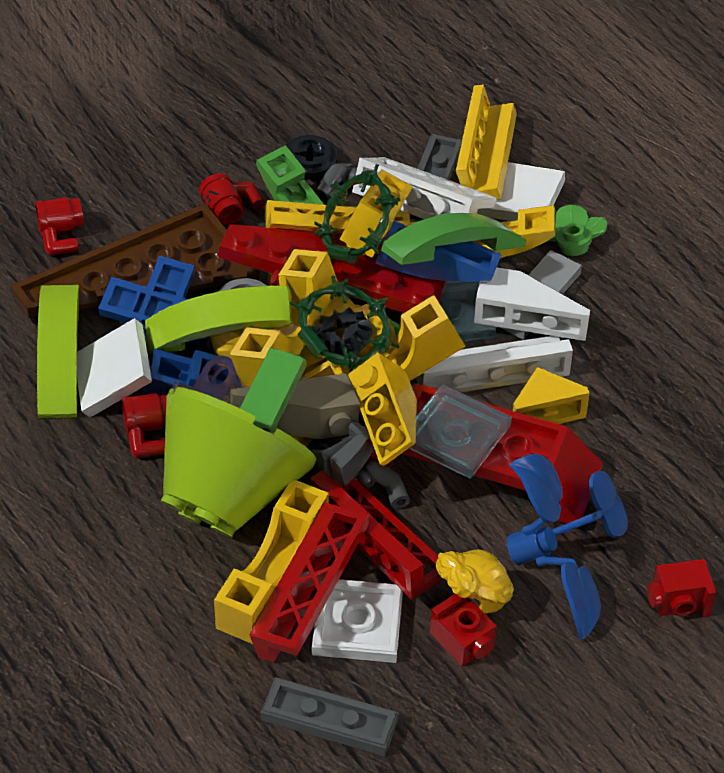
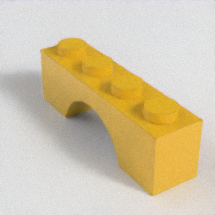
M294 249L278 274L279 286H288L291 301L297 304L310 293L332 285L331 276H335V280L338 282L328 252ZM324 294L314 303L315 306L322 308V311L319 312L313 309L312 313L308 315L307 325L312 327L318 324L320 316L323 315L331 301V294ZM292 306L293 324L269 330L246 327L229 354L243 388L251 387L270 348L298 356L301 353L305 344L298 336L301 328L298 321L299 311L296 307Z
M433 295L401 315L400 331L393 342L400 345V347L397 349L391 346L389 351L384 352L382 355L404 369L409 381L466 346ZM326 361L301 378L308 379L344 373L348 376L352 371L345 369L344 366Z
M297 480L288 484L273 507L268 531L255 558L243 571L234 568L214 599L216 629L253 644L249 634L323 503H329L328 492Z

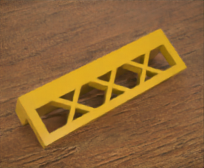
M484 84L473 87L456 173L461 185L497 197L496 200L502 198L517 112L514 103L490 106Z
M267 200L266 227L315 232L318 230V226L314 225V222L323 223L326 205ZM336 206L329 220V224L333 229H338L334 234H342L357 207ZM399 211L394 219L406 226L416 223L410 222V212Z

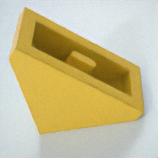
M537 367L515 400L513 411L556 424L586 418L590 392L583 385Z

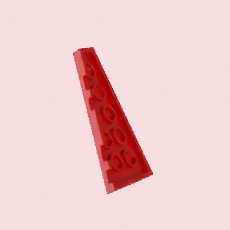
M230 224L220 244L218 257L273 274L276 270H282L294 249L327 252L328 249L324 246L318 234L314 235L312 231ZM333 233V237L337 238L336 242L332 240L333 244L347 247L346 243L340 240L342 234ZM382 243L378 247L379 253L382 247ZM375 253L373 257L366 254L361 255L355 263L330 259L338 282H344L347 279V285L360 289L374 299L381 300L387 297L388 300L384 304L386 308L403 313L433 295L440 302L446 281L402 273L377 264L375 262L379 253Z

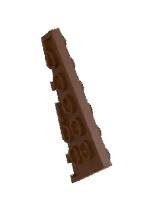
M204 203L11 285L13 297L28 318L38 317L41 286L79 285V310L99 307L111 277L147 287L159 255L195 266V275L188 291L223 286L232 280L242 278L260 280V270L218 257L219 247L227 229Z

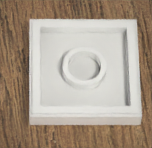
M508 162L502 198L496 200L494 208L478 209L477 214L490 218L516 221L518 220L519 209L554 205L565 182V171Z
M135 318L77 352V382L81 411L89 418L120 401L122 397L128 396L152 382L143 325Z
M339 579L315 622L312 655L396 663L403 591L396 584Z

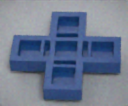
M159 255L147 287L111 277L98 308L99 315L124 323L135 318L143 325L146 342L145 320L169 306L188 300L186 295L195 275V266ZM210 336L189 342L207 347Z

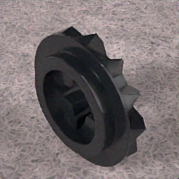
M300 136L286 144L287 148L306 170L305 175L308 179L311 175L315 174L323 177L325 172L338 161V152L335 145L320 136ZM309 152H312V156H314L313 161H306Z
M350 307L343 313H339L334 309L333 315L329 317L320 316L319 324L311 327L329 348L328 352L344 356V347H347L348 353L350 351L353 354L359 353L369 343L368 339H371L372 336L370 321L367 320L363 311L355 313ZM344 328V339L340 340L336 330Z

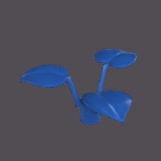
M529 454L514 460L509 466L521 479L528 497L540 518L531 525L522 527V531L509 534L507 537V549L512 561L519 566L536 561L538 567L547 564L561 566L562 582L577 628L578 640L584 639L591 632L600 617L601 601L596 584L588 569L584 566L577 568L574 559L549 556L557 548L556 536L600 518L608 536L613 538L622 536L628 526L626 509L622 500L617 495L610 476L604 471H597L589 479L590 495L597 511L554 529L543 527L542 525L545 523H553L559 519L561 512L559 501L562 498L563 491L558 474L552 463L545 456Z

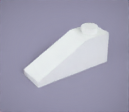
M496 268L491 281H480L476 297L474 323L586 341L590 310L521 271Z

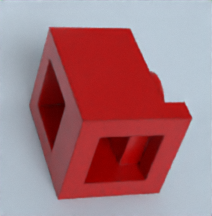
M705 559L656 565L653 583H648L647 588L649 603L652 608L657 607L659 616L674 614L685 616L696 611H700L702 618L711 616L716 590Z
M454 594L432 608L430 634L462 667L474 658L481 659L493 649L497 626L470 598H462Z

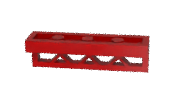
M325 471L310 477L312 487L329 493V504L368 514L370 523L357 548L411 600L444 580L436 569L438 555L355 478L343 488ZM350 491L355 495L358 501H355L347 492ZM374 517H378L382 521V525ZM344 522L346 527L345 534L350 533L354 524ZM398 540L404 541L408 545L407 548ZM424 564H428L434 570L424 575Z
M323 503L249 634L259 658L274 663L280 651L295 656L298 655L370 523L368 514ZM344 522L354 524L350 533L345 534L346 527ZM333 554H334V556H335L334 562L332 563L331 566L326 567V566L328 565V563H329L331 557H332ZM316 587L317 593L315 594L312 600L308 601L314 588ZM297 621L298 627L295 633L293 634L291 640L287 639L288 635L290 634L293 626Z

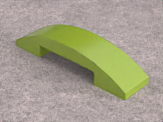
M79 285L41 286L37 338L38 419L77 418Z
M288 286L237 288L205 294L169 306L145 320L147 354L151 358L154 349L169 353L185 350V342L250 326L252 328L269 330L293 324L290 289Z

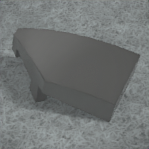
M357 421L351 422L348 427L349 436L355 437L330 458L332 478L343 488L362 469L374 450L366 425L362 426Z

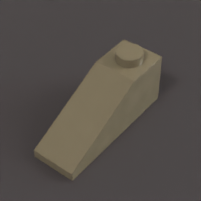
M347 374L299 380L276 429L278 428L289 435L313 439L349 435L348 427L350 423L359 422L360 402ZM250 387L231 389L230 404L240 408Z

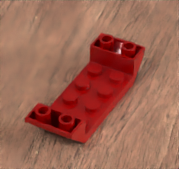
M418 383L412 385L417 399L415 444L402 454L525 491L526 489L521 479L509 464L529 454L545 456L554 466L563 491L562 498L559 501L561 512L557 521L569 523L584 517L591 499L589 479L593 473L602 470L603 463L569 427ZM375 449L367 462L371 460L379 461ZM395 459L386 464V466L391 468Z

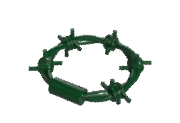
M375 164L373 171L361 172V174L352 177L341 186L337 181L330 185L333 191H331L332 197L325 208L324 221L322 224L314 222V225L318 226V230L313 232L314 235L318 234L319 238L322 239L324 246L328 249L327 252L330 259L355 263L358 257L370 249H373L376 254L379 253L377 246L385 241L381 237L387 229L390 210L395 205H398L400 198L395 199L390 189L378 177V164ZM363 183L361 192L364 193L367 185L378 186L381 196L376 199L374 204L376 206L380 204L384 213L375 231L368 228L370 235L367 238L362 236L359 238L366 244L359 249L333 244L332 240L337 241V238L333 237V233L337 232L338 229H333L329 224V220L338 202L341 206L345 205L344 202L348 203L345 196L348 195L347 190L349 187Z
M331 276L332 285L310 293L306 298H302L299 304L290 302V305L296 307L299 311L298 321L301 330L298 332V336L317 359L324 357L334 364L344 366L345 369L353 371V369H356L377 352L383 354L388 352L391 346L397 349L400 347V345L393 343L391 339V328L385 311L386 306L384 305L388 298L376 300L360 289L347 285V279L344 282H336L335 276ZM331 294V300L334 297L341 296L343 303H347L346 295L365 300L369 304L368 309L370 310L367 318L379 316L383 323L382 334L378 337L377 341L368 339V342L374 344L375 348L367 356L358 357L352 351L348 353L347 347L343 348L344 356L328 352L329 348L311 326L307 325L308 315L312 313L313 309L319 312L322 311V308L314 304L321 296Z

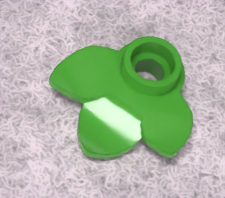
M566 205L560 207L556 212L555 236L548 241L556 242L563 254L569 256L582 255L588 251L593 238L606 232L607 221L604 217L588 218L586 210L581 206Z

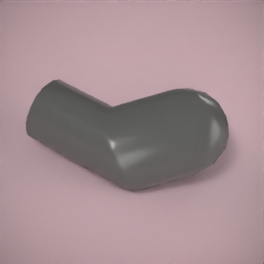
M351 163L332 165L318 184L315 192L320 197L329 200L332 197L331 191H333L330 185L334 184L335 181L340 186L347 183L352 177L356 176V166Z
M377 460L366 462V466L362 467L358 472L357 476L360 482L366 485V487H372L376 482L384 487L393 508L400 509L409 504L410 497L399 473L386 465L382 466Z

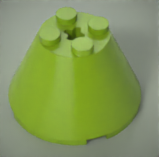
M177 387L175 392L171 388L166 396L164 482L161 502L179 511L178 515L190 522L200 525L201 521L211 524V529L226 537L232 538L236 530L282 494L288 484L294 480L298 481L309 472L316 462V457L308 448L278 428L275 433H271L255 426L253 423L256 416L220 399L183 387Z

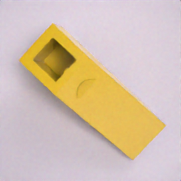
M377 352L350 372L348 377L360 402V410L379 463L385 466L415 444L417 399L406 371Z

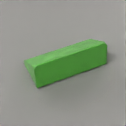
M274 348L269 349L240 409L256 416L253 423L255 426L274 433L307 366L306 360L298 355Z

